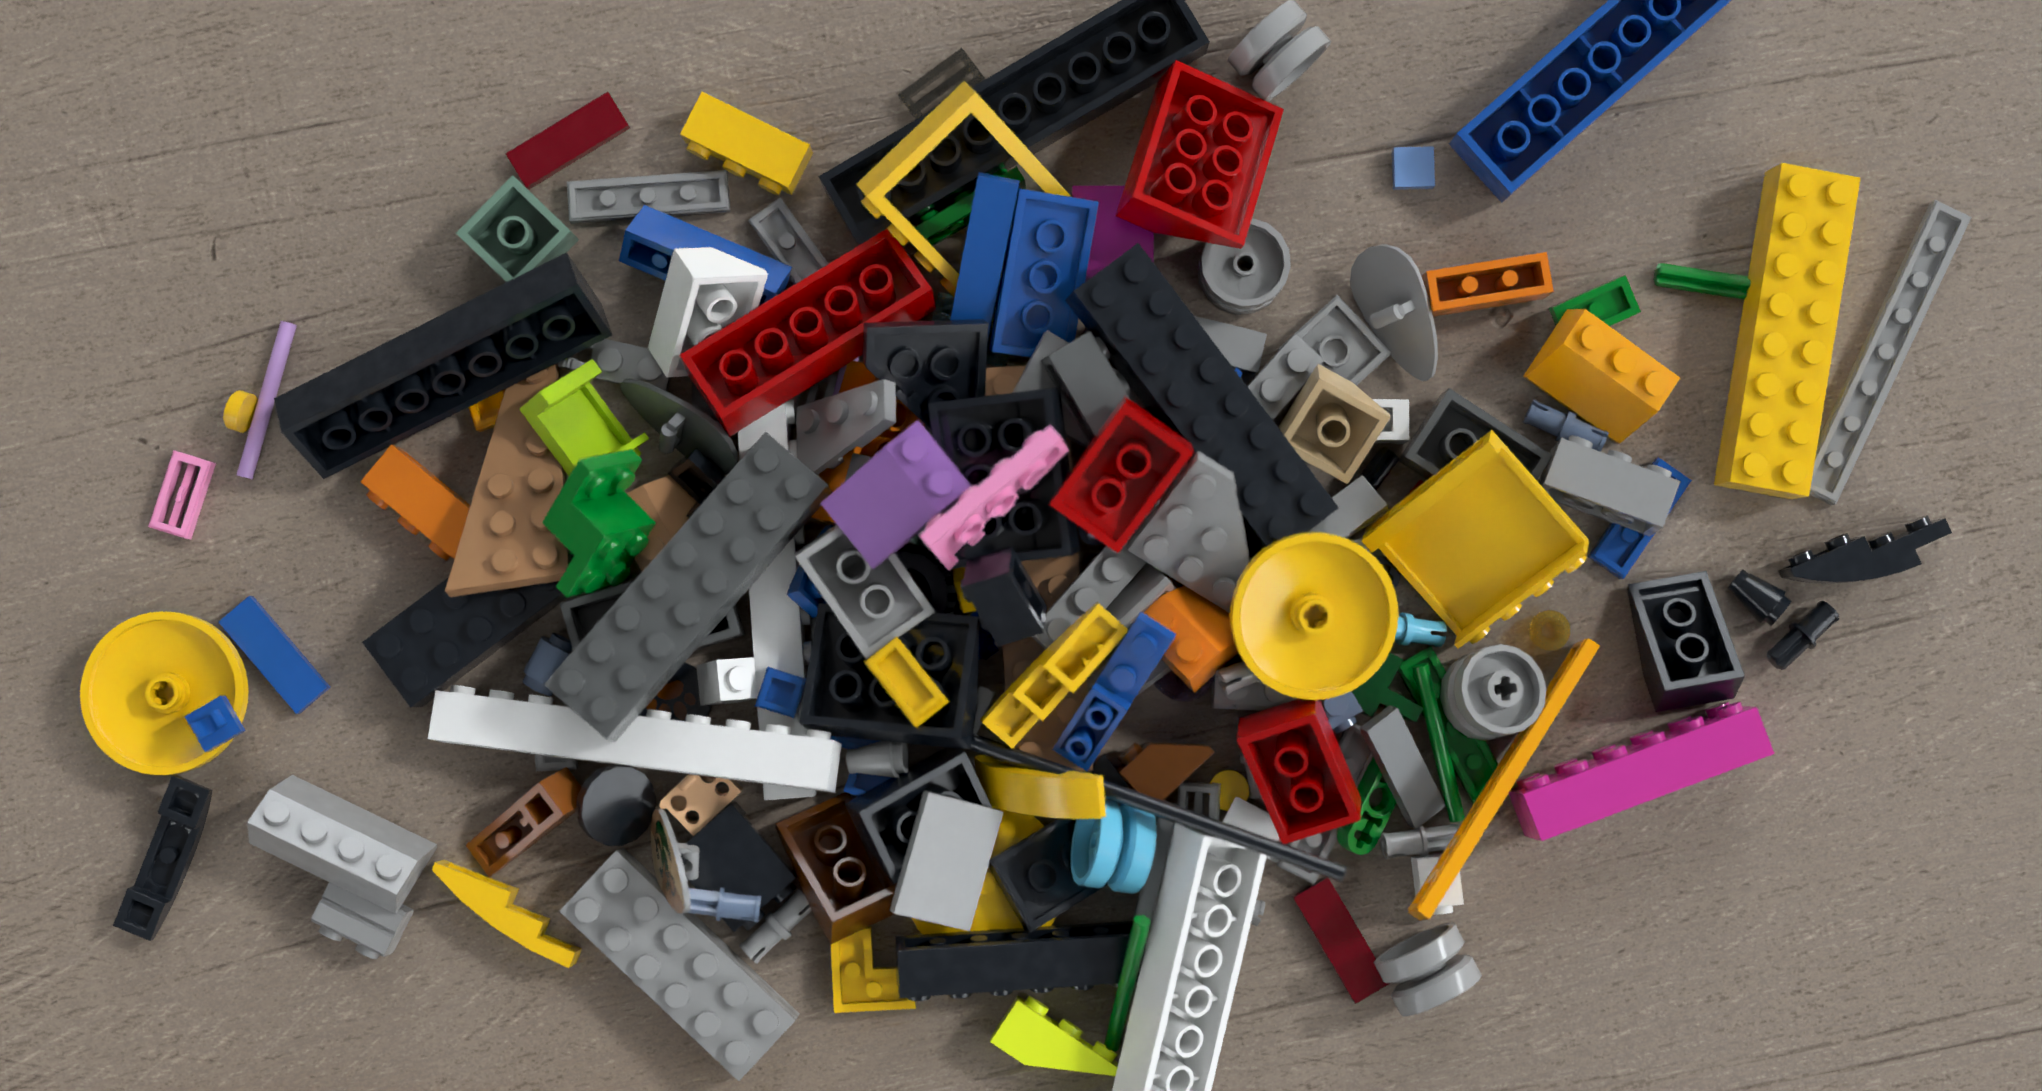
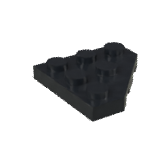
M984 319L864 323L863 364L879 380L885 379L894 382L896 397L931 429L929 403L985 396L988 323Z

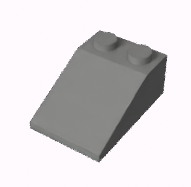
M837 524L794 553L795 558L866 659L878 652L896 636H901L935 612L895 553L875 569H872Z

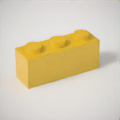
M701 92L680 133L685 143L688 144L686 150L704 160H708L711 155L723 161L722 168L741 178H744L747 173L760 180L758 185L761 188L778 196L781 191L790 195L793 194L813 155L810 144L704 92Z

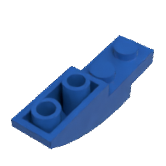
M1140 612L1052 750L1087 772L1171 645L1176 634Z

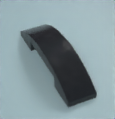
M172 775L157 812L162 816L134 886L127 888L113 926L148 941L154 940L176 899L193 860L208 815L212 789L178 775Z

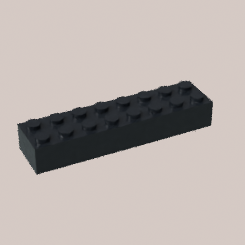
M1139 243L1068 296L1065 300L1086 329L1091 331L1094 338L1100 337L1109 350V359L1123 375L1152 416L1192 444L1194 453L1187 462L1190 463L1199 451L1234 474L1236 494L1242 513L1246 538L1257 554L1281 538L1292 534L1309 532L1339 508Z
M566 252L274 398L280 429L300 454L325 479L388 448L391 444L394 445L613 334L602 303Z

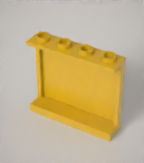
M1490 430L1366 528L1361 540L1372 553L1379 548L1456 634L1454 645L1457 649L1468 641L1471 644L1480 641L1490 631L1489 626L1499 618L1503 621L1510 619L1520 610L1522 601L1532 594L1535 597H1539L1553 585V578L1564 570L1567 573H1571L1580 567L1587 559L1586 554L1589 539L1493 430Z

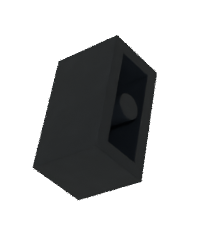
M1012 546L966 561L964 578L961 579L962 594L968 603H973L979 613V620L983 630L991 633L998 646L1044 633L1047 606Z

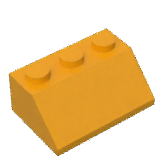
M1586 309L1566 310L1523 375L1525 379L1588 424L1603 431H1608L1607 437L1616 444L1623 442L1660 410L1680 379L1675 373Z

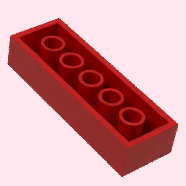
M885 229L679 356L687 374L730 437L863 355L864 323L918 321L936 310L933 290L898 240L888 229Z

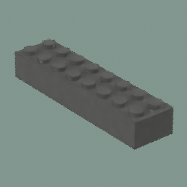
M765 431L544 685L605 739L616 742L820 508L821 503L833 493L829 485Z

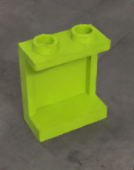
M593 359L538 392L519 409L568 476H570L579 459L632 449L638 456H641L642 453L638 447L649 440L645 432L635 439H631L590 382L602 371Z

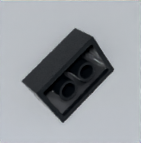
M945 747L911 766L907 773H900L898 778L892 777L845 804L862 840L893 884L899 880L924 790L992 808L965 751L958 748Z

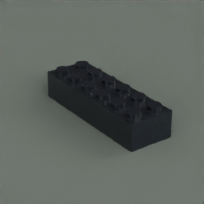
M448 577L362 643L410 708L423 707L434 699L436 690H446L568 597L556 587L559 581L449 597L445 592Z

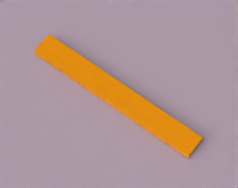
M1590 638L1583 639L1572 646L1546 688L1545 706L1538 719L1524 731L1518 732L1410 904L1407 913L1417 920L1421 921L1431 918L1598 651L1600 645Z

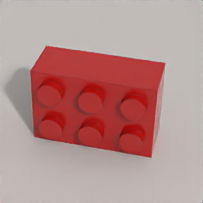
M1296 699L1239 718L1237 741L1281 843H1291L1361 820L1360 794L1320 700Z

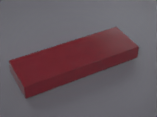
M606 92L505 154L523 184L529 190L629 130L630 126L609 92Z
M1328 877L1322 878L1315 884L1292 896L1355 1004L1389 985V983H1385L1382 980L1374 964L1376 960L1374 954Z

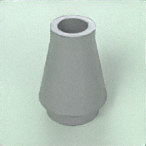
M879 741L857 749H848L846 754L847 768L850 774L861 773L898 778L900 773H907L909 769L907 744Z

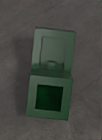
M1389 652L1387 658L1375 674L1365 683L1352 690L1353 695L1363 710L1362 714L1367 717H1373L1379 705L1384 707L1383 710L1391 705L1399 709L1404 721L1406 719L1409 722H1417L1424 708L1388 689L1403 659Z

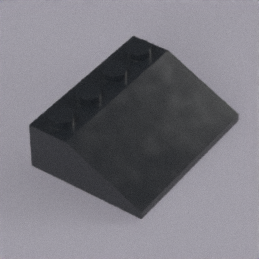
M1060 387L928 404L933 439L971 486H979L991 476V470L997 463L1005 458L1011 459L1023 449V444L1028 437L1037 431H1044L1050 425L1061 436L1067 447ZM1068 452L1031 489L1025 490L1021 487L1016 492L1018 496L1014 506L1003 517H991L983 528L985 535L974 546H970L967 542L954 554L959 561L951 569L964 568L968 559L1010 546L1013 547L1020 561L1072 556L1079 552L1077 524L1049 505L1070 474Z
M819 603L799 723L806 729L830 732L831 736L971 749L977 710L979 617L933 613L898 637L949 701L916 728L864 663L868 659L864 657L830 606Z

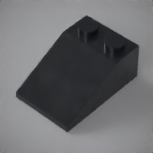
M1707 571L1628 584L1627 592L1643 677L1655 712L1734 699L1745 675Z

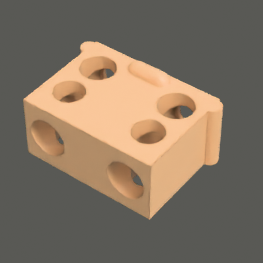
M687 774L660 800L659 807L661 809L667 808L694 837L739 795L743 788L735 780ZM719 782L726 783L729 786V791L725 793L718 791L717 784ZM691 810L696 811L699 814V819H689L687 812Z

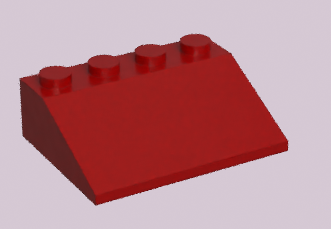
M1175 60L1157 83L1115 216L1153 233L1241 249L1245 244L1284 109Z

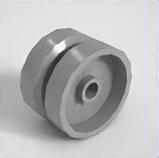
M1288 0L1261 20L1235 47L1227 60L1240 76L1252 74L1261 68L1254 77L1251 88L1261 99L1267 102L1278 96L1314 64L1331 43V40L1318 26L1308 27L1295 36L1304 26L1307 13L1295 0Z
M1252 218L1245 244L1241 249L1205 243L1198 263L1199 284L1206 298L1220 310L1236 315L1255 313L1269 306L1286 284L1291 268L1289 248L1282 235L1270 224ZM1239 260H1243L1247 262L1246 268L1252 269L1249 271H1242L1239 269L1237 264Z
M1503 644L1485 647L1459 658L1449 666L1442 679L1440 690L1443 712L1452 726L1468 738L1483 741L1524 731L1538 719L1545 706L1546 685L1543 674L1533 658L1517 647Z
M1443 923L1415 934L1388 949L1374 961L1385 983H1399L1391 997L1402 1016H1412L1439 1006L1468 990L1480 980L1482 975L1473 957L1464 954L1456 955L1462 948L1464 940L1455 923Z

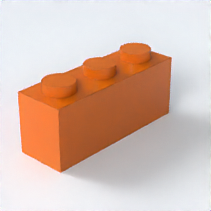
M1547 252L1429 270L1421 276L1428 294L1433 317L1542 300L1554 292Z
M391 444L360 481L369 489L366 496L380 508L386 510L390 506L401 516L397 519V522L410 533L417 535L421 532L429 538L431 543L428 547L445 561H448L450 557L455 559L471 505L405 450Z

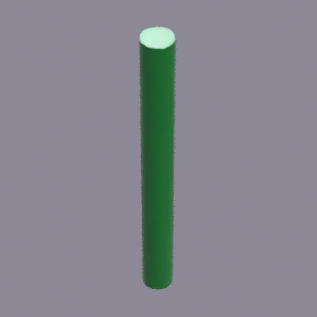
M1420 663L1412 666L1421 706L1424 708L1423 714L1449 822H1459L1464 820L1465 814L1428 663Z
M1137 915L1133 921L1104 1045L1108 1050L1117 1051L1120 1048L1151 923L1150 919L1144 915Z

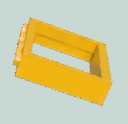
M965 81L857 183V186L866 196L861 203L875 218L878 219L883 214L892 223L887 229L903 246L910 241L918 249L914 257L928 272L931 273L936 268L944 276L939 282L953 297H955L959 272L884 195L970 113L978 119L1044 192L1071 197Z

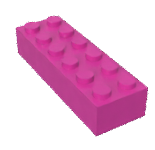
M1729 701L1719 703L1705 709L1707 714L1705 717L1691 718V716H1686L1669 722L1667 724L1669 727L1668 731L1653 732V730H1648L1630 737L1631 744L1628 746L1621 745L1616 747L1615 744H1611L1592 751L1594 758L1588 761L1586 759L1580 761L1577 758L1570 759L1555 765L1554 769L1556 772L1553 774L1540 775L1537 772L1517 779L1518 787L1511 789L1509 796L1524 835L1544 841L1775 754L1757 707L1742 706L1741 702L1729 704Z

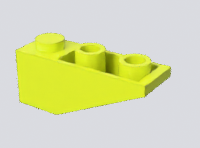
M1017 995L990 1037L992 1044L1024 1065L1116 1076L1119 1063L1114 1060L1117 1056L1114 1051L1108 1050L1099 1041L1094 1046L1080 1037L1083 1033L1080 1028L1064 1018L1058 1023L1046 1015L1049 1008L1030 995L1026 1000Z

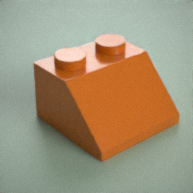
M1185 585L1163 594L1143 612L1176 634L1161 660L1194 693L1216 674V670L1221 669L1238 653L1231 633L1230 613Z

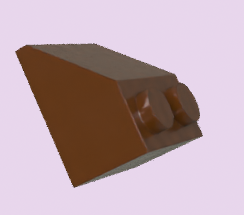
M1135 742L1118 758L1122 765L1117 771L1137 792L1163 801L1202 765L1214 751L1204 744L1145 742L1140 747Z

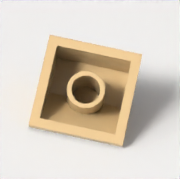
M1317 364L1278 428L1302 460L1348 484L1391 416L1354 383Z

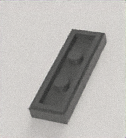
M1389 705L1359 728L1408 826L1417 829L1446 806L1397 707Z

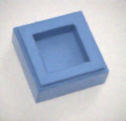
M1434 146L1394 147L1392 149L1393 190L1433 189L1435 187Z

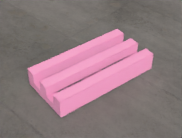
M173 450L148 527L191 540L216 463ZM186 462L188 465L175 499L176 502L169 523L165 524L163 522L182 464ZM199 466L201 468L190 498V502L181 528H178Z

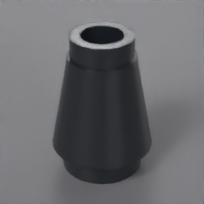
M1744 569L1740 571L1727 587L1759 623L1765 621L1770 626L1779 619L1792 602L1784 595L1786 591L1751 573H1747Z

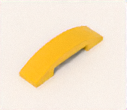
M985 755L974 757L976 775L990 804L995 807L1021 814L1051 818L1101 819L1106 817L1103 776L1072 770L1059 775L1013 767L1009 763Z

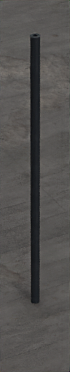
M973 733L970 750L1030 770L1059 775L1071 770L1078 771L1016 748L1012 749L1008 745ZM1103 780L1104 796L1107 799L1341 883L1345 878L1347 866Z

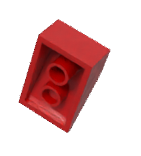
M1124 396L1096 434L1049 505L1113 551L1119 553L1194 453L1193 446Z

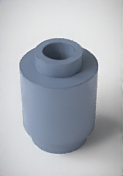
M552 633L550 638L541 636L523 670L526 675L522 682L541 694L552 696L553 692L544 684L573 652L571 641L556 633Z

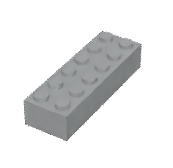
M624 847L616 850L559 911L738 1081L745 1076L800 1015L694 913L679 914L675 912L661 890L657 878Z

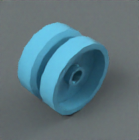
M1105 798L1106 817L1101 819H1076L1071 845V872L1073 880L1080 886L1100 888L1108 883V886L1113 891L1134 894L1139 892L1146 883L1151 870L1156 844V818L1154 815L1124 804L1118 806L1117 802Z

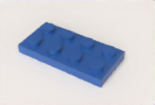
M1018 188L1001 275L989 347L990 351L1031 357L1046 331L1053 333L1068 343L1075 340L1079 318L1065 300L1075 289L1085 283L1099 205L1098 201Z

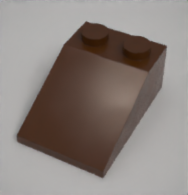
M847 792L775 824V828L810 908L831 944L895 914L890 911L897 883L893 884L862 840L845 806L846 803L853 800L850 793Z

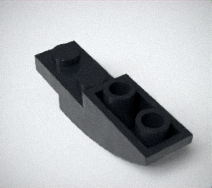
M1926 515L1906 523L1907 531L1893 537L1890 531L1867 542L1865 536L1850 539L1848 533L1824 542L1827 549L1815 555L1809 549L1788 558L1790 566L1778 570L1781 578L1820 584L1847 583L1881 578L1921 565L1922 563L1915 549L1949 535L1952 531L1946 518L1930 521L1929 516Z

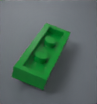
M1017 166L1010 171L1004 168L992 174L1020 181L1018 188L1026 189L1025 179ZM968 189L957 195L952 200L953 205L943 211L933 210L928 212L918 220V226L915 228L932 246L937 245L969 225L975 192L972 189Z

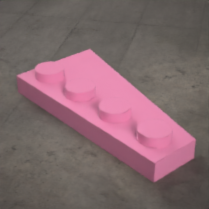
M1051 425L1044 431L1033 433L1024 442L1023 449L1011 459L1005 458L997 463L991 470V476L979 486L974 485L966 489L960 495L958 503L946 513L934 516L927 523L925 531L919 536L948 571L959 561L954 554L965 543L968 542L970 546H974L985 535L983 528L991 517H1003L1014 506L1018 496L1016 492L1021 487L1025 490L1031 489L1069 451L1061 436Z

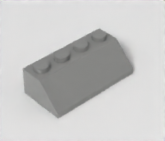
M294 775L289 776L269 789L247 822L249 844L394 914H397L437 849V844Z

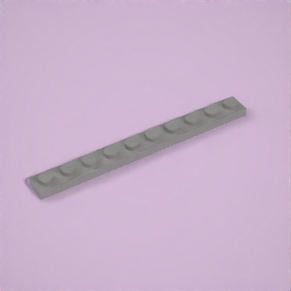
M1295 333L1247 387L1273 420L1306 383L1316 365H1322L1325 360ZM1188 462L1185 463L1120 552L1116 553L1105 545L1048 609L1045 617L1044 633L1032 636L1045 650L1096 602L1106 609L1147 563L1128 551V542L1189 464Z

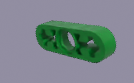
M1372 757L1357 787L1361 797V820L1338 827L1337 829L1338 843L1343 848L1358 855H1364L1373 850L1396 805V801L1387 783L1380 780L1382 773L1374 757ZM1381 788L1382 800L1378 806L1371 808L1369 797L1375 789ZM1363 813L1370 815V820L1363 818ZM1356 830L1362 832L1359 839L1353 837Z

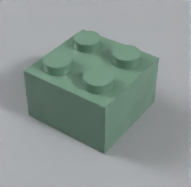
M513 175L456 232L506 282L568 252L579 241Z

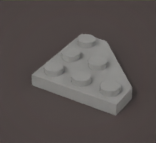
M1198 451L1128 542V551L1229 613L1236 583L1250 562L1247 538L1237 499L1234 474Z

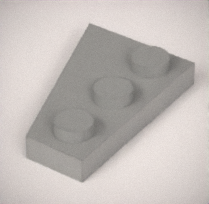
M883 379L796 407L797 459L818 475L826 468H836L844 462L842 456L854 447H864L895 424V383Z

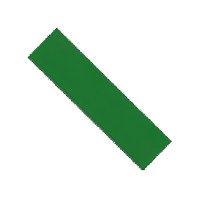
M1429 646L1402 661L1397 672L1414 702L1421 706L1412 666L1428 663L1453 769L1471 802L1474 804L1498 766V762L1486 741L1468 738L1456 730L1445 716L1440 700V690L1446 671L1432 646Z

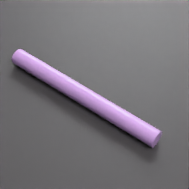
M284 321L280 322L236 474L238 476L253 479L274 407V398H276L297 327L295 324Z

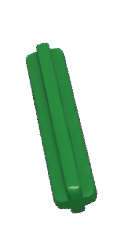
M1664 263L1656 266L1653 278L1655 285L1658 287L1743 300L1747 297V290L1750 287L1748 276Z

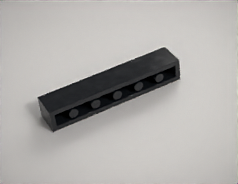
M1133 921L1039 927L1030 933H1026L1024 928L895 936L896 975L899 998H907L911 1001H925L930 999L931 996L948 995L951 998L962 999L970 997L972 993L989 992L995 996H1005L1011 994L1014 990L1047 993L1059 987H1071L1074 990H1089L1094 985L1111 984L1114 987H1118ZM1144 947V951H1143V955H1142V959H1141V963H1140V967H1139V971H1138V975H1137L1136 982H1138V978H1139V974H1140V970H1141V966H1142V961H1143V957H1144V953H1145V947Z

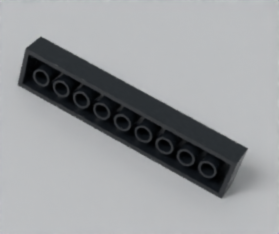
M1121 0L971 88L1034 155L1156 84L1175 60L1188 65L1207 53L1210 41L1185 0ZM932 111L818 176L822 187L857 246L887 229L892 224L883 214L878 219L875 218L861 203L866 196L857 186V183ZM970 113L884 196L914 225L928 212L940 210L952 203V200L960 193L968 189L974 190L979 172L992 175L1004 168L1008 170L1018 163L978 119Z

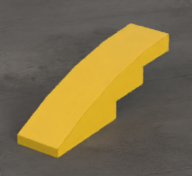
M1096 602L1009 686L979 720L1013 749L1039 718L1044 721L1069 691L1074 693L1129 630Z
M447 860L434 863L432 871L465 905L492 927L530 951L567 968L577 963L582 948L545 934L550 918L513 904L519 890L518 888Z

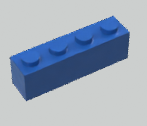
M646 205L642 207L625 230L619 262L666 281L674 249L712 247L760 267L767 272L768 276L759 306L782 293L787 288L792 270L791 266Z

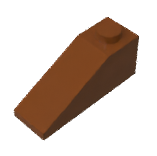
M567 767L538 782L468 842L466 847L490 878L579 810V806H576L581 785Z

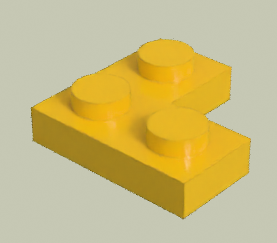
M867 927L831 944L834 1013L916 1009V1001L899 998L896 967L874 968L872 927Z

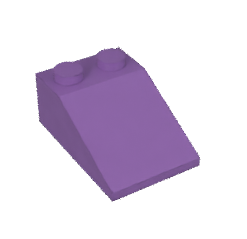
M916 421L828 496L821 505L872 569H875L924 530L927 523L934 516L945 513L957 504L960 495L971 485L923 425Z

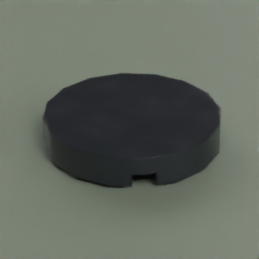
M613 765L597 769L584 781L577 796L576 806H579V817L577 816L579 826L588 837L606 846H623L637 840L648 829L656 807V796L652 783L644 773L630 766Z

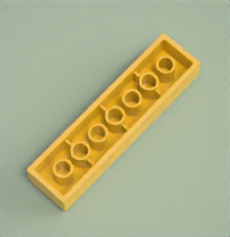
M1781 163L1765 172L1748 272L1750 287L1747 290V297L1743 303L1714 480L1715 486L1791 500L1809 497L1860 177Z

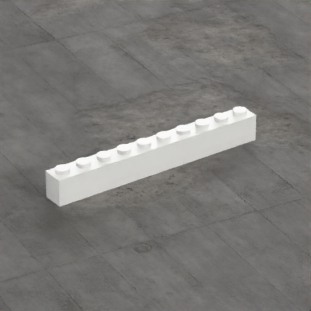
M788 400L738 431L740 460L765 431L797 458V440H790L789 424H796L794 400ZM804 526L749 588L753 653L758 694L767 667L807 678V666H809L812 641H805L804 625H811V618L808 613L786 595L796 570L800 565L794 553L799 550L798 545L805 544ZM804 692L795 718L757 707L759 731L765 732L766 724L790 727V735L806 737L807 729L799 723ZM763 784L764 800L813 797L816 795V790Z
M451 685L450 692L435 691L428 739L835 793L842 744L835 740H830V732L807 729L806 737L790 735V727L766 724L765 732L750 730V722L726 719L725 727L710 725V717L687 714L686 722L670 720V712L647 709L646 717L638 716L617 741L614 742L605 739L568 705L567 707L552 705L553 698L529 695L528 702L513 700L514 693L499 690H490L489 697L475 695L476 688Z

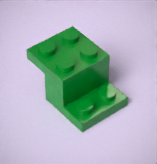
M632 449L579 459L542 521L548 530L574 555L556 585L566 597L581 593L588 594L596 589L621 584L630 573L629 566L636 555L642 552L649 543L648 536L656 522L625 492L634 482V473L642 461Z

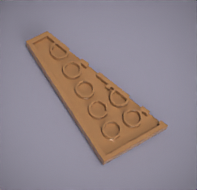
M558 363L505 389L445 589L449 597L556 582L561 579L571 562V552L542 523L566 482V472L519 410L538 392L559 380Z

